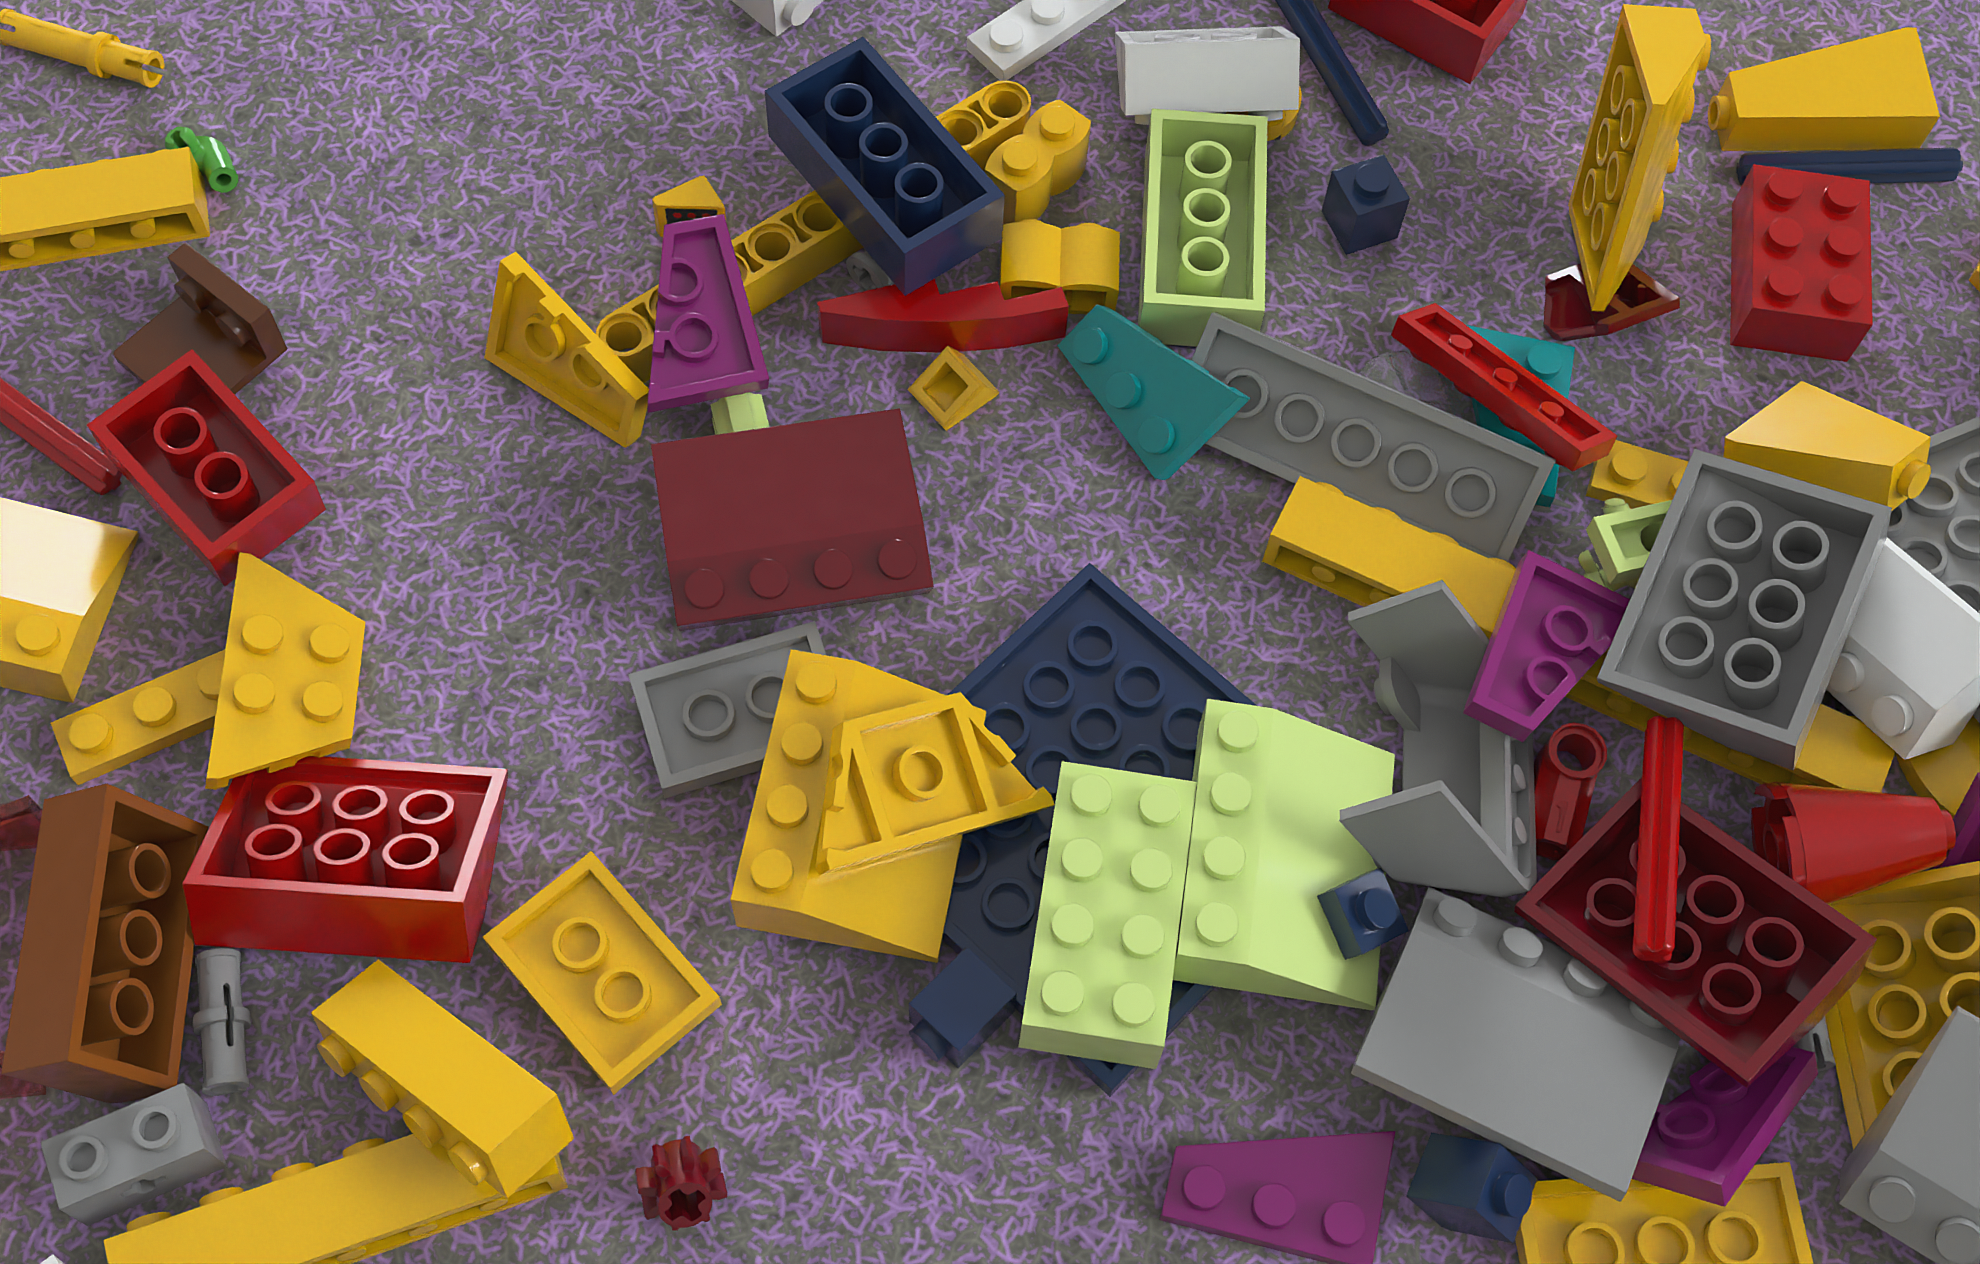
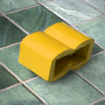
M1060 99L1039 108L1027 121L1023 134L1014 136L1000 144L990 155L986 163L985 173L1005 195L1003 224L1019 222L1024 219H1039L1047 209L1050 197L1072 187L1085 170L1091 120Z
M1024 219L1019 222L1004 224L999 264V287L1004 300L1062 287L1069 305L1068 314L1087 315L1096 304L1109 307L1115 311L1119 295L1120 232L1102 227L1096 223H1081L1077 226L1062 229L1036 219Z

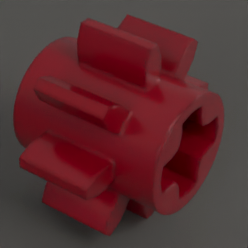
M690 1136L666 1142L661 1146L658 1144L653 1145L651 1167L635 1169L638 1194L642 1197L644 1217L649 1220L659 1215L674 1231H678L679 1228L694 1226L701 1221L708 1222L710 1220L709 1213L712 1208V1200L727 1198L724 1174L721 1172L717 1149L713 1147L702 1152L698 1145L691 1142Z

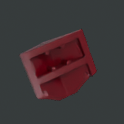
M1581 263L1545 277L1544 328L1554 340L1562 342L1609 335L1680 308V298L1634 264H1632L1604 312L1592 311Z

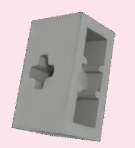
M185 1083L176 1085L40 1142L59 1210L86 1226L227 1167L208 1104Z

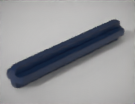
M1275 0L1295 34L1300 38L1301 44L1360 142L1365 146H1371L1385 139L1389 133L1387 121L1313 0Z
M1954 147L1753 152L1741 155L1739 163H1737L1736 173L1738 174L1740 185H1743L1753 164L1869 180L1870 184L1947 182L1957 179L1959 172L1962 171L1963 161L1961 160L1960 151Z

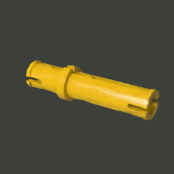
M12 9L0 11V23L15 27V32L0 28L1 45L13 46L87 68L90 74L105 79L114 75L140 83L149 88L158 85L163 75L142 69L143 64L164 69V58L158 51L123 44L117 36L101 31L92 35L17 13Z

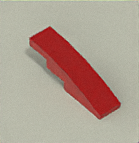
M935 279L906 296L893 284L817 302L819 334L822 343L895 352L941 353L947 346L959 352L1004 349L1065 338L1069 310L1062 287L1004 300L998 281L940 294Z

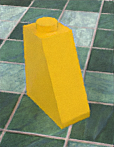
M1800 381L1725 437L1723 457L1892 507L1891 511H1893L1906 499L1917 497L1925 488L1931 474V466L1927 464L1931 437L1804 381Z

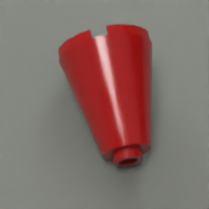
M1783 782L1763 783L1756 786L1754 792L1756 795L1765 797L1764 806L1751 808L1754 853L1827 904L1938 866L1945 861L1947 850L1955 847L1956 831L1952 816L1948 810H1940L1936 801L1930 797Z

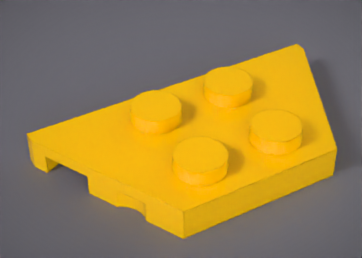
M239 553L205 789L216 790L228 786L229 779L264 768L267 769L268 773L294 766L297 761L304 757L315 756L320 758L349 749L353 736L366 622L250 553Z
M961 692L843 721L832 729L816 868L818 875L826 874L1037 813L1055 804L1052 795L1044 786L1035 790L1011 763L1016 754L1000 736L991 733L985 727L982 716Z

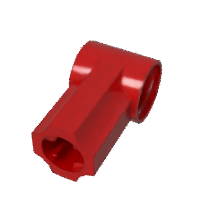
M1572 722L1559 727L1540 749L1534 760L1536 855L1554 861L1560 860L1582 838L1597 774L1602 770L1607 760V746L1603 737L1594 728L1586 724ZM1557 751H1566L1573 754L1580 761L1582 771H1575L1565 767L1560 762Z

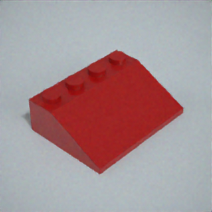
M308 756L297 761L294 766L268 773L267 769L264 768L233 778L182 883L195 945L470 963L486 913L508 781V769Z

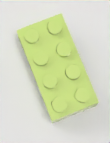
M1151 109L1145 151L1138 326L1161 340L1162 344L1197 347L1211 313H1218L1260 332L1265 312L1268 117Z
M1061 762L1019 1048L1157 1069L1165 1047L1197 782Z

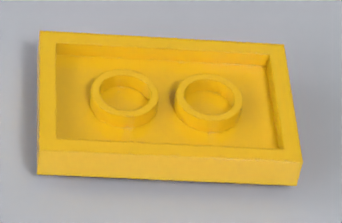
M592 851L483 936L485 943L613 1095L722 1005L720 996Z

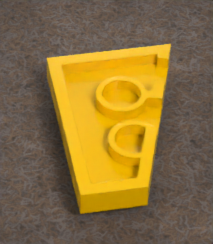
M517 252L501 259L484 358L624 448L633 444L642 434L648 407L649 388Z

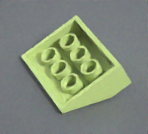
M1207 699L1197 735L1192 781L1197 782L1173 980L1366 1010L1375 1009L1380 946L1363 955L1345 960L1317 896L1361 874L1378 869L1372 856L1339 821L1340 810L1392 795L1395 754L1274 708Z

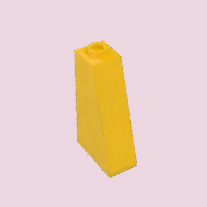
M1905 27L1729 72L1718 95L1711 98L1708 107V125L1711 130H1717L1721 151L1920 148L1940 117L1916 27Z

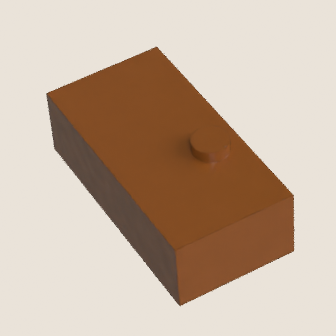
M108 783L44 799L1 1074L106 1103H122L144 1099L177 1085L194 951V939L182 883L205 838L209 826Z

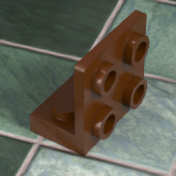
M185 242L167 257L179 280L174 285V288L180 297L119 346L113 355L122 367L144 384L193 349L235 395L288 348L270 309Z

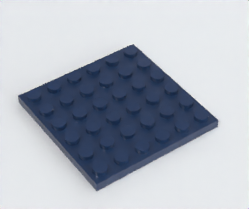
M1091 563L1085 566L947 694L961 692L972 706L986 711L985 727L991 733L1000 736L1016 754L1011 763L1035 790L1044 786L1052 795L1054 804L1062 761L1192 781L1198 729L1207 699L1257 706ZM1055 805L1037 813L963 834L942 938L957 954L968 946L1017 992L1015 1008L1022 1015L1024 1013ZM1173 980L1166 1038L1215 986ZM1066 1055L1109 1097L1139 1067Z

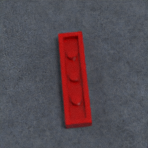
M1437 303L1398 316L1390 336L1408 348L1415 359L1432 366L1452 381L1459 392L1475 398L1495 413L1503 425L1511 430L1520 432L1543 449L1545 455L1556 459V464L1567 467L1573 472L1609 455L1618 437L1615 433Z

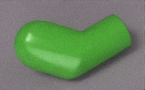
M176 127L167 134L165 148L172 150L189 147L201 174L206 175L211 188L215 191L227 193L237 186V172L226 147L220 141L208 136H196L188 127Z

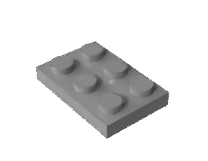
M815 621L628 674L664 799L762 770L790 650L826 655Z

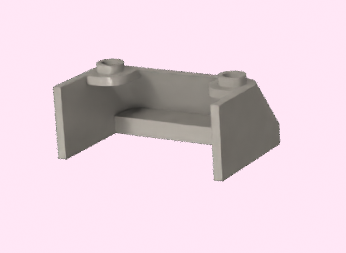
M1443 580L1348 612V623L1380 660L1379 678L1374 682L1376 700L1381 710L1386 715L1392 714L1403 728L1402 792L1341 809L1339 821L1372 856L1377 868H1382L1383 872H1387L1397 882L1503 898L1529 892L1537 883L1533 732L1524 742H1521L1463 714L1489 643L1488 637Z

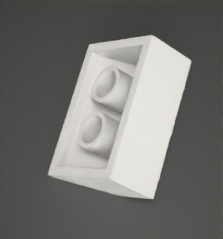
M1282 26L1115 32L1120 106L1126 116L1135 115L1136 124L1149 125L1151 109L1226 114V112L1248 111V115L1268 117L1267 121L1282 119L1283 110H1299L1300 38Z
M1887 538L1826 690L1904 760L1952 745L1980 705V613Z

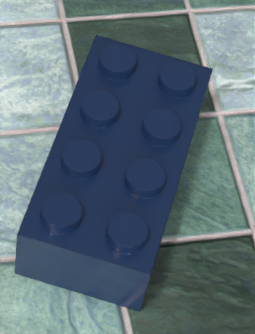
M864 37L857 39L765 90L768 135L904 296L1002 239L1004 193Z

